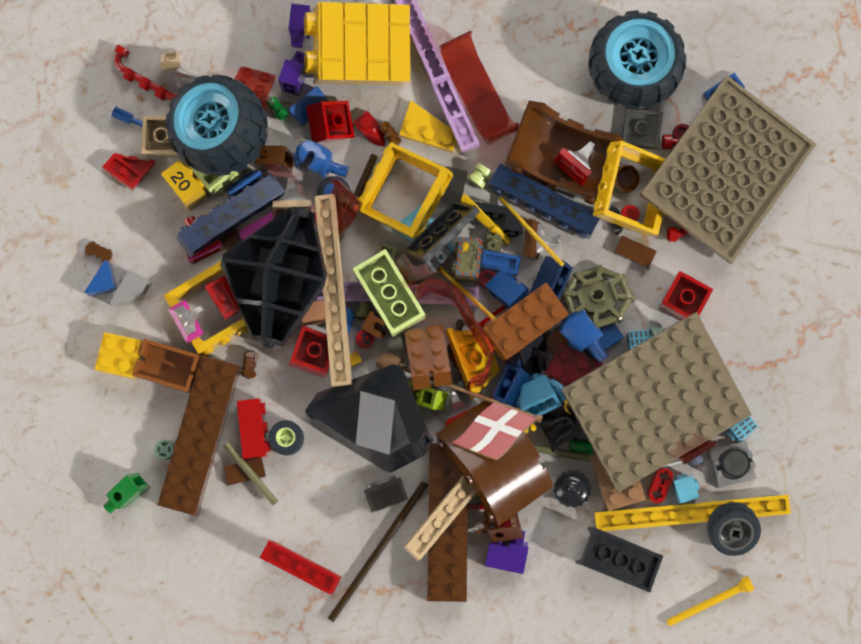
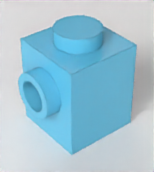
M685 473L675 476L676 480L672 481V486L678 504L699 498L697 492L699 484L697 479H693V475L687 477Z

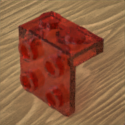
M240 67L235 80L244 83L257 95L262 103V108L266 112L267 97L274 85L276 76L249 67Z

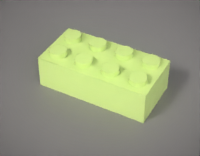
M386 249L353 268V273L377 313L385 322V326L392 337L426 318V314Z

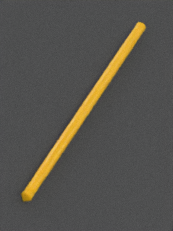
M499 197L498 200L508 207L520 224L560 266H564V262L503 197Z
M439 266L440 272L492 321L496 318L446 270Z

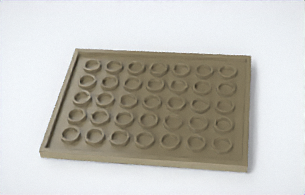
M727 75L647 183L640 196L726 262L732 264L816 146V143Z
M697 312L561 388L617 492L624 490L752 415Z

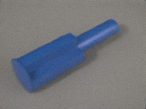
M117 106L113 109L112 117L127 124L133 123L143 128V121L134 118L133 114Z

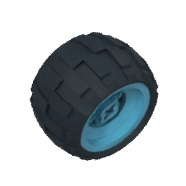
M639 10L627 11L623 16L617 15L607 21L604 27L598 30L589 51V74L593 78L594 85L599 93L605 94L608 97V101L616 106L620 104L626 106V109L638 110L639 107L647 109L659 105L661 101L668 99L675 92L683 78L687 57L686 53H684L685 45L682 37L674 31L675 27L671 22L657 17L658 14L650 11L639 13ZM637 55L641 56L639 60L636 59ZM626 57L628 61L623 62L621 61V58ZM644 66L649 67L648 72H645L643 70ZM629 68H634L636 72L631 73Z
M214 74L211 77L208 75L196 77L192 83L184 84L180 88V92L176 97L172 98L169 104L170 111L169 114H166V128L168 129L167 134L171 146L181 160L201 173L224 176L231 175L232 171L241 172L247 168V165L252 160L256 161L260 156L259 151L262 145L266 144L268 137L265 130L268 127L266 112L262 108V103L257 95L241 81L228 76Z

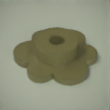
M488 234L486 239H483L482 246L488 251L500 253L504 242L501 240L500 234Z

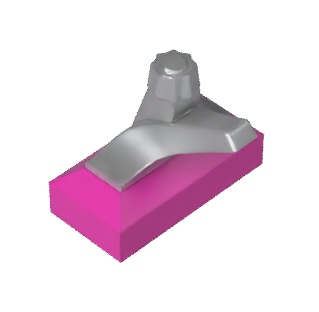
M183 300L168 309L186 343L204 335L196 320L205 310L202 305L190 309L187 301Z

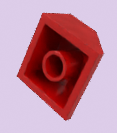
M349 100L325 101L306 106L313 142L326 143L355 138Z

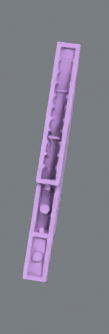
M394 0L396 4L410 5L409 26L411 41L461 152L464 153L480 146L416 0Z

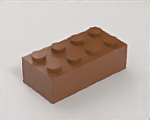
M546 282L480 330L502 361H505L560 322L569 313Z

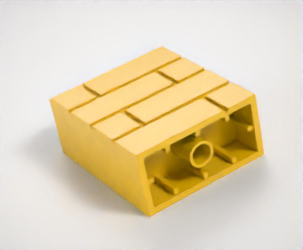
M318 2L313 7V12H305L304 16L305 36H313V51H305V74H313V84L403 86L410 82V5Z

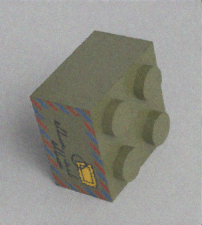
M459 237V242H455L454 257H457V261H453L452 276H455L456 281L478 283L482 239Z

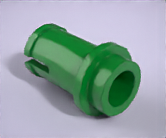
M276 96L271 97L272 102L268 100L266 105L273 111L276 119L283 121L289 115L288 109L281 105Z
M577 437L569 442L568 449L572 450V452L579 451L592 455L593 447L590 442L578 440Z

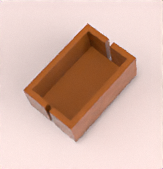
M443 324L425 327L426 330L423 331L422 328L404 330L413 390L431 388L429 373H433L435 387L452 385Z
M144 338L139 356L145 358V362L137 359L132 376L190 394L195 379L193 374L197 372L201 356Z

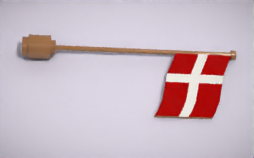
M387 352L379 354L376 361L377 368L381 369L394 364L402 366L405 372L411 373L410 369L405 368L406 363H404L403 358ZM430 377V381L434 382V378ZM445 385L446 387L492 403L477 416L465 433L452 442V444L495 461L511 448L522 432L535 421L540 423L543 415L531 414L455 385Z

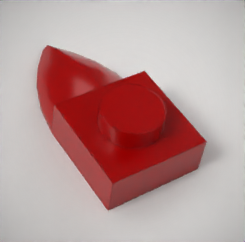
M368 110L353 121L355 127L369 142L378 146H385L384 133L379 130V123Z

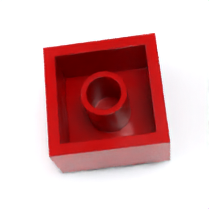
M679 271L659 308L681 320L694 312H697L700 316L714 289Z
M302 326L289 366L325 378L330 366L327 334Z

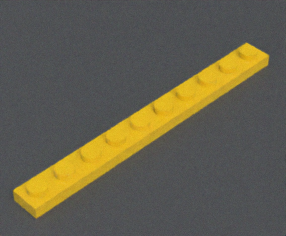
M789 494L595 512V526L602 531L708 522L709 516L714 509L729 502H739L747 505L754 511L756 517L791 514Z

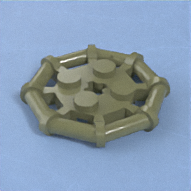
M599 264L594 268L574 272L571 281L561 296L565 301L569 314L585 310L588 315L593 316L591 321L596 328L617 322L621 323L630 304L634 302V296L630 292L626 276L602 267ZM597 275V277L588 280L585 279L587 277ZM602 275L609 277L613 280L605 281L604 278H602ZM580 283L582 285L581 289L578 292L574 291L576 285ZM617 285H620L621 287V294L617 293V290L615 288ZM595 293L603 295V297H601V299L598 300L593 298L595 297ZM572 299H578L580 306L575 308ZM617 301H622L623 303L617 311L615 309ZM609 312L612 315L610 317L599 320V315H603Z

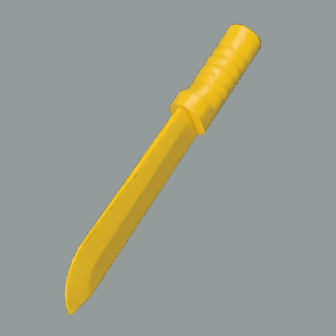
M465 193L463 194L461 202L477 206ZM477 206L480 213L475 217L491 233L500 234L501 240L505 245H508L511 239Z

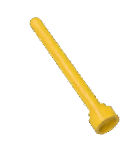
M745 576L740 579L741 581L738 582V585L668 618L666 623L668 626H672L740 592L749 593L755 590L750 578Z

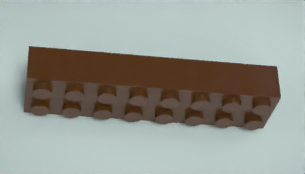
M201 355L157 504L158 506L198 516L241 367L239 365Z
M431 443L429 447L428 517L464 475L455 462L445 452L442 453L438 449L436 443ZM468 503L428 550L427 601L467 602Z

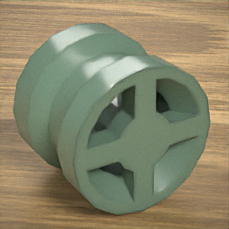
M160 440L154 448L156 456L163 460L171 459L174 444L168 440Z

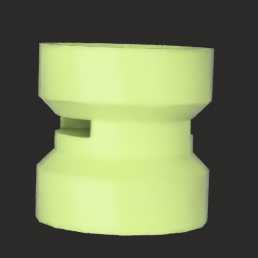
M478 163L474 168L475 171L467 177V180L473 186L482 190L485 186V181L490 179L493 173L487 167Z

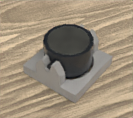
M746 441L708 450L718 488L757 478L754 470L755 461L752 458L753 454L749 451Z

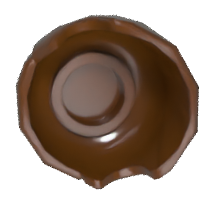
M625 164L619 166L614 184L615 189L622 193L635 191L640 183L639 172L633 165Z

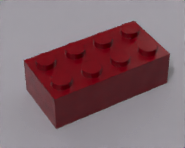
M559 343L553 360L550 361L544 375L549 379H555L565 387L602 366L603 363H598L597 360L563 343Z

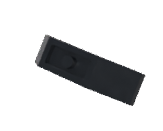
M474 202L486 215H490V218L501 220V217L505 218L503 232L507 233V236L518 237V235H522L523 228L508 207Z

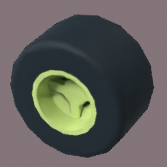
M279 421L269 431V444L280 455H293L303 446L304 434L300 426L293 421Z

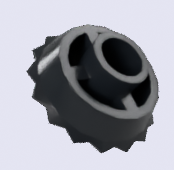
M577 470L562 472L561 476L557 477L553 492L560 504L565 505L567 508H576L588 501V497L591 495V486L589 479L584 474L579 473Z

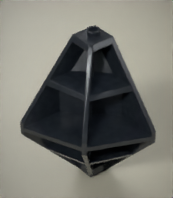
M299 207L287 208L222 256L221 269L252 340L261 342L263 347L273 349L274 346H284L325 286L327 272L315 215L313 212Z
M391 364L352 379V385L331 387L318 392L305 410V413L315 426L387 472L392 473L423 457L433 442V438L427 430L402 366Z

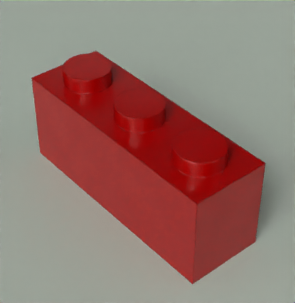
M260 398L237 401L243 459L268 457V452H271L269 441H266L265 433H269L268 423L264 422L263 414H266L265 402L262 403Z

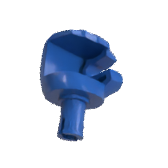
M306 140L296 147L294 163L297 169H300L307 156L313 157V161L309 166V170L314 173L317 171L321 178H327L329 173L346 178L349 166L333 162V153L325 146Z
M585 310L574 312L561 320L562 323L558 331L568 341L569 347L579 352L589 349L598 363L609 356L599 344V339L604 334L599 328H596Z

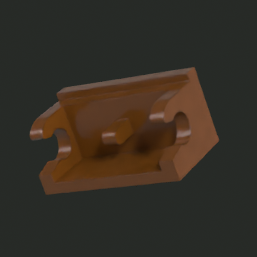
M370 311L361 328L379 339L384 338L386 335L383 330L379 329L382 325L385 326V322L376 311Z

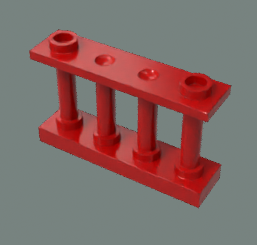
M268 540L260 556V559L329 595L334 593L342 576L275 541Z

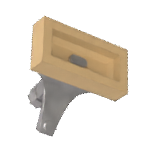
M181 51L163 53L160 60L161 69L172 75L176 81L177 88H181L185 84L183 78L195 80L197 75L185 72L180 68L182 60Z
M288 178L285 194L278 198V200L273 201L274 217L287 208L299 207L312 212L311 200H307L299 194L296 188L297 182L294 178Z

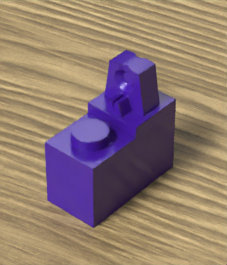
M291 3L288 27L289 34L291 35V47L303 48L305 39H310L311 37L305 36L304 16L305 12H312L310 5Z
M297 51L291 61L285 59L278 79L281 91L297 96L300 95L307 75L304 70L305 53Z
M524 538L514 539L510 541L508 547L505 546V542L501 541L493 542V544L489 543L484 566L524 574L529 549L528 542H525Z

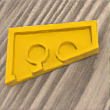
M410 100L399 137L453 153L457 141L451 128Z

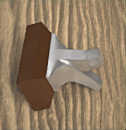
M526 219V223L549 247L562 246V237L560 235L550 236L545 232L540 222L534 219ZM525 229L523 257L530 260H538L544 248Z

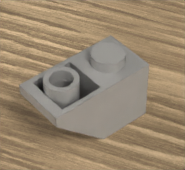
M128 270L127 273H123L119 280L121 284L118 289L112 292L110 304L117 308L143 300L152 283L146 278Z

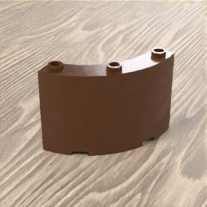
M529 100L505 163L511 167L510 170L514 173L523 174L553 191L557 190L584 199V202L594 205L610 142L626 141L618 134L595 129L594 132L584 129V124L570 118L563 120L559 117L560 113L545 103ZM591 141L595 144L593 147L594 152L588 159L592 174L587 182L581 186L558 167L554 160L563 148L567 151L575 152L581 150Z
M482 401L435 434L438 441L436 444L438 449L442 453L445 452L460 468L466 482L472 485L485 509L484 514L486 518L500 526L550 490L553 484L546 467H541L538 461L541 457L525 432H522L511 448L496 461L452 444V442L465 433L477 416L492 404Z

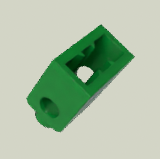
M139 473L128 474L106 494L109 500L103 507L110 514L116 509H124L147 491L150 486Z

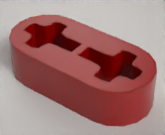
M661 467L653 475L647 495L654 503H661L666 498L673 481V473L669 468ZM666 471L668 478H664L661 484L662 478L659 474H663ZM660 486L659 492L661 496H657L655 499L652 492H656Z

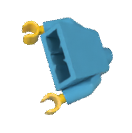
M535 373L531 376V381L521 386V394L516 402L518 409L538 416V414L543 415L562 406V402H564L565 411L572 415L569 411L570 405L561 391V388L564 386L555 379H549L546 375ZM533 423L530 425V429L535 432L536 426Z

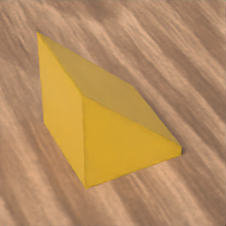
M357 351L350 354L352 368L363 363Z

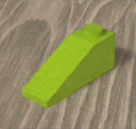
M408 380L418 405L444 411L449 392L432 386L431 388L413 390L412 381Z

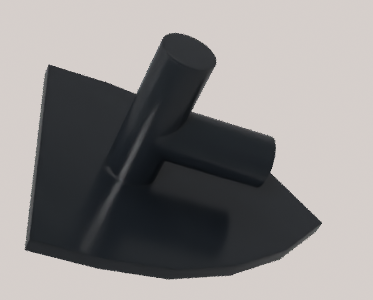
M545 332L519 350L522 365L531 376L535 373L541 374L542 371L547 370L546 360L552 361L554 357L553 354L546 352Z

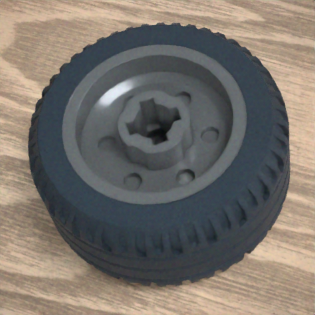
M729 502L722 504V506L720 505L710 514L707 522V533L711 543L719 552L728 556H739L748 553L757 545L761 536V526L750 507L739 502Z

